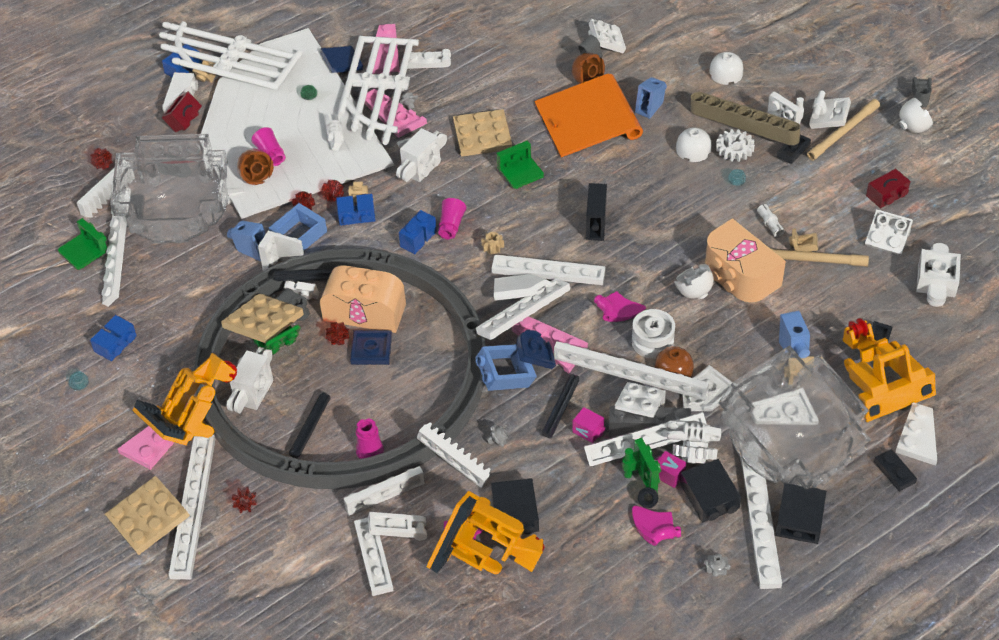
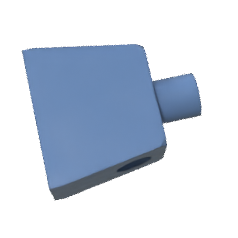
M651 77L639 85L635 113L649 119L654 115L664 102L665 89L667 88L664 81Z
M240 221L234 228H230L227 232V237L233 239L236 249L247 256L261 261L258 245L266 235L263 225Z
M800 311L780 314L779 343L789 358H806L810 354V332Z

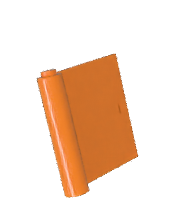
M612 74L599 76L534 101L561 158L622 134H626L630 140L638 139L643 134L641 125Z

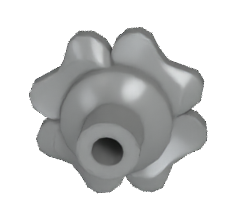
M412 92L405 93L401 96L399 103L407 106L408 110H413L415 108L413 103L418 99V95L414 96Z
M494 424L490 427L491 435L487 437V441L489 444L497 443L503 447L507 444L508 433L504 427H498Z
M719 553L709 555L708 560L704 561V565L707 568L706 572L712 573L714 577L726 575L727 570H730L731 567L728 564V558L722 557Z

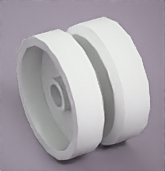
M649 309L636 315L633 320L632 346L640 356L656 359L662 350L674 346L675 322L673 317L667 312L659 309Z

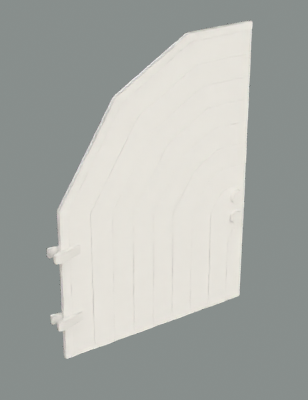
M309 28L259 44L290 53H295L297 50L302 52V55L277 90L227 77L220 78L199 138L207 153L202 155L205 168L214 167L226 189L220 191L223 196L222 201L224 205L232 202L241 219L394 166L393 161L375 133L371 140H367L368 126L360 121L358 129L355 132L351 130L354 116L347 107L345 113L340 116L343 143H341L339 151L332 150L327 138L325 114H331L332 120H335L336 115H339L338 110L345 85L337 73H331L320 54L321 47ZM254 50L249 53L288 63L290 60ZM246 59L240 61V63L280 73L283 70L282 68ZM232 68L230 70L231 72L267 80L270 82H274L276 80V78L268 77L265 75L237 68ZM350 95L349 100L356 108L357 104ZM269 127L273 129L275 137L284 151L285 161L278 166H274L270 178L268 177L263 180L265 181L263 184H248L240 177L237 171L238 158L248 149H258L251 141L252 136L259 129Z

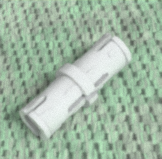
M767 204L759 206L757 212L763 218L765 226L769 227L775 237L782 236L785 230L779 224L777 216L770 211Z

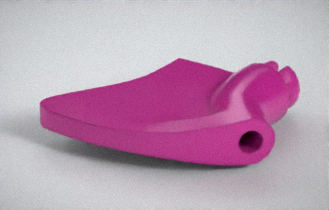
M617 291L607 297L597 295L594 298V303L603 312V320L608 322L629 320L646 310L644 305L624 298Z
M639 506L632 507L635 527L644 540L651 545L656 546L662 540L681 537V527H673L672 512H654Z

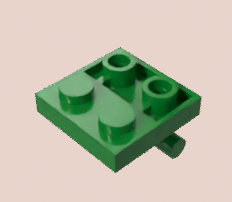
M643 438L634 440V452L632 448H627L622 459L624 477L631 478L632 471L637 470L645 487H651L658 493L661 466L657 460H654L649 444L646 445Z

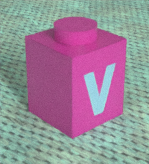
M585 407L573 419V433L591 443L600 438L605 431L604 417Z
M665 451L661 457L658 456L655 459L661 466L659 478L662 482L675 488L680 482L681 472L686 471L687 462Z

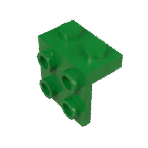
M528 140L496 153L497 168L512 188H520L544 177V172L531 158V144Z
M83 218L77 221L80 235L58 248L59 254L77 270L87 266L107 251L105 235L101 231L98 232L91 222L88 223Z
M290 325L266 343L253 340L258 348L269 349L272 351V355L280 350V347L284 345L290 346L296 342L301 327L299 325L291 327Z

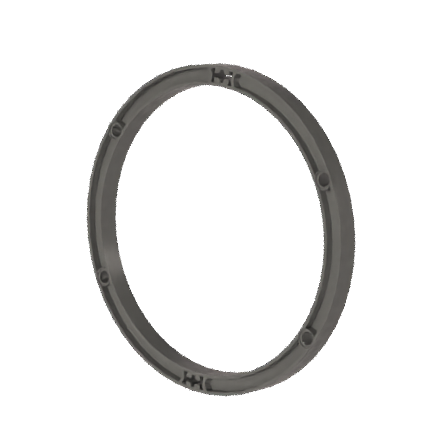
M354 248L325 250L305 254L276 264L257 274L234 291L217 309L202 334L197 348L194 371L210 357L211 353L216 354L218 357L220 356L221 350L232 332L222 328L221 321L256 295L263 294L269 297L284 289L286 281H275L273 278L274 271L333 270L338 266L383 271L395 275L402 282L421 289L442 304L459 325L466 341L468 365L461 388L449 408L430 429L438 428L437 434L445 433L443 439L451 438L452 442L467 425L475 412L485 384L475 359L481 348L486 347L485 337L477 334L476 327L481 325V322L467 297L454 283L433 268L414 259L381 250ZM214 379L213 384H212V387H213L214 389H215V379ZM200 384V386L198 387V389H197V391H196V394H197V395H198L200 389H201L203 386H205L204 384ZM216 390L215 396L211 401L212 405L204 417L207 425L213 427V435L216 440L237 461L262 476L298 487L345 489L376 484L390 477L400 475L408 469H414L437 455L416 437L388 452L354 461L314 462L283 456L260 446L238 430L221 408L217 400Z

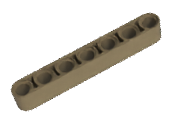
M695 92L691 94V112L695 115L787 145H796L800 141V124L706 93Z

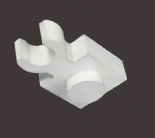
M285 282V289L289 288L306 299H318L319 291L316 284Z

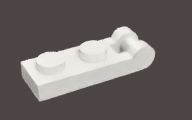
M443 49L441 52H411L407 69L449 67L451 65V51Z
M369 512L368 530L370 535L410 537L419 541L427 538V530L424 528L426 526V518L424 516Z

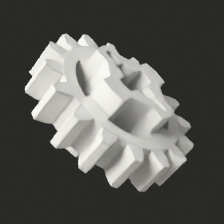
M731 129L730 133L724 131V135L720 134L719 139L716 141V151H719V156L724 155L725 160L727 158H730L732 162L734 159L740 162V158L747 160V156L751 157L752 152H754L755 145L754 140L751 139L752 136H746V131L740 133L739 129L737 132Z
M686 440L682 445L673 444L672 455L681 456L683 461L705 464L707 459H717L718 449L709 448L708 443H702L701 441L693 442Z

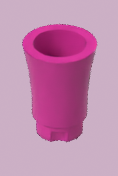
M264 127L254 133L251 139L253 145L270 156L273 166H278L285 161L284 151L279 145L273 129Z
M447 198L442 201L438 234L443 239H454L458 232L460 222L467 209L465 203L459 199Z
M369 418L361 419L356 425V454L358 458L363 459L384 453V446L380 440L375 421Z

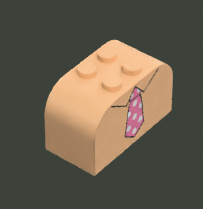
M733 218L709 234L705 264L709 265L714 277L713 280L721 284L727 292H730L744 302H757L782 286L786 261Z
M338 266L332 270L320 300L322 318L325 322L375 330H392L393 333L397 332L406 306L404 285L398 277L388 272L351 266Z

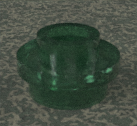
M313 85L303 86L300 92L301 97L305 100H312L318 94Z

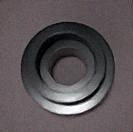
M645 487L639 491L637 498L642 507L652 508L657 504L659 496L655 489ZM650 494L652 499L648 501L644 495Z

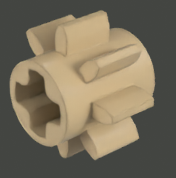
M353 182L354 186H349V196H353L354 203H357L356 195L368 194V186L363 185V182Z
M496 232L486 233V239H481L483 251H487L491 255L500 253V248H504L502 235Z

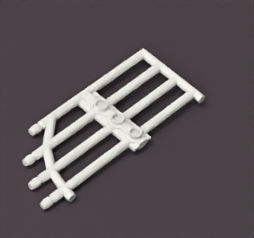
M184 21L180 25L163 22L162 26L164 28L177 32L176 35L166 32H160L159 37L175 42V46L161 44V49L180 55L182 59H172V63L274 90L278 89L302 55L300 50L290 53L251 43L250 39L242 35H238L233 39L189 28ZM186 33L230 45L228 48L185 38L182 35ZM182 44L222 53V55L217 57L185 49L182 47ZM250 49L290 60L288 63L245 53L244 51ZM190 57L215 64L213 67L193 62ZM242 58L282 68L283 70L280 73L240 63L237 60ZM233 67L276 78V80L270 82L231 72L230 70Z
M359 36L338 114L342 116L347 107L354 116L351 125L353 132L358 129L360 121L368 126L367 140L373 138L375 129L385 131L382 140L384 145L389 143L391 133L398 132V127L393 126L401 92L409 87L410 77L405 75L412 47L419 46L418 39ZM364 43H374L366 72L356 73ZM380 44H390L383 72L379 75L372 74ZM396 45H406L399 74L396 76L389 75ZM352 86L362 87L356 108L349 100ZM371 87L378 88L371 119L362 115L367 92ZM387 89H395L387 124L378 123L377 119L384 92Z

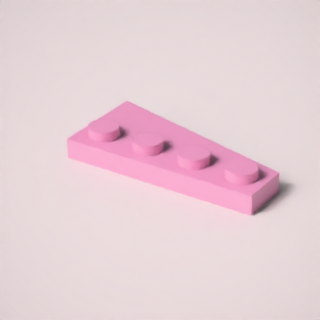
M395 24L379 25L376 37L397 38ZM380 44L372 74H381L383 72L390 44ZM397 45L389 73L400 72Z
M377 89L367 92L364 104L371 111H373L378 92ZM385 94L378 118L384 124H387L392 100ZM401 103L398 104L393 126L398 127V132L394 133L398 138L427 124L425 117H419L413 110H407L403 108Z
M529 316L512 326V331L518 336L526 330H534L541 333V337L546 343L549 341L553 354L556 341L580 348H588L587 342ZM555 359L556 365L562 366L568 374L575 366L574 364Z
M148 426L119 447L118 452L151 470L174 442L162 439Z

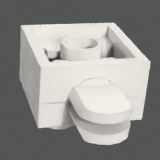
M421 128L400 148L402 164L397 168L396 176L406 182L411 178L420 182L424 177H427L441 162L440 149L446 144L447 135L437 130L431 133Z
M943 243L933 244L931 250L922 249L918 263L916 292L926 293L927 301L930 305L935 307L943 306L947 296H956L960 279L961 254L949 253L948 246Z
M259 347L256 353L246 351L244 356L239 359L237 376L229 382L232 394L227 401L228 410L241 413L244 407L254 410L258 409L274 381L270 367L272 360L271 350Z

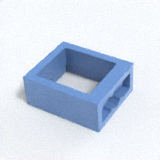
M298 203L271 225L269 231L284 235L300 221L310 228L298 238V240L302 241L303 251H305L327 232V227L323 217Z
M517 344L482 347L475 357L476 364L482 374V380L486 384L488 391L528 388L537 377L532 364L520 361ZM510 358L516 374L498 375L492 359Z

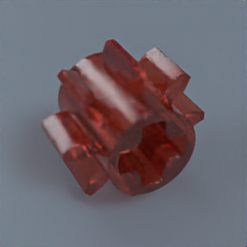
M97 148L90 155L91 164L97 170L100 168L105 170L109 168V164L113 163L112 154L106 148L103 150Z
M328 180L321 188L323 191L322 195L330 202H337V198L342 197L344 191H342L343 186L337 180Z
M301 191L295 194L296 199H292L293 206L295 207L300 203L312 211V206L315 205L312 193Z
M344 322L330 323L331 328L325 329L326 339L331 341V345H344V340L350 338L349 328L344 326Z
M248 486L243 490L238 487V494H232L231 497L232 500H235L232 507H238L240 513L245 510L251 512V505H257V501L253 499L256 497V492L251 493ZM243 497L245 500L248 499V502H245L244 500L241 501V498Z

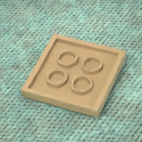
M504 109L453 116L461 157L498 152L512 147Z
M258 294L221 321L224 329L266 343L298 320L304 313L303 308Z
M156 476L105 513L109 521L138 555L190 516L187 510Z

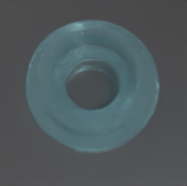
M735 169L729 174L728 181L732 185H743L746 182V175L742 170Z
M75 372L69 378V386L73 390H82L89 383L87 375L82 372Z

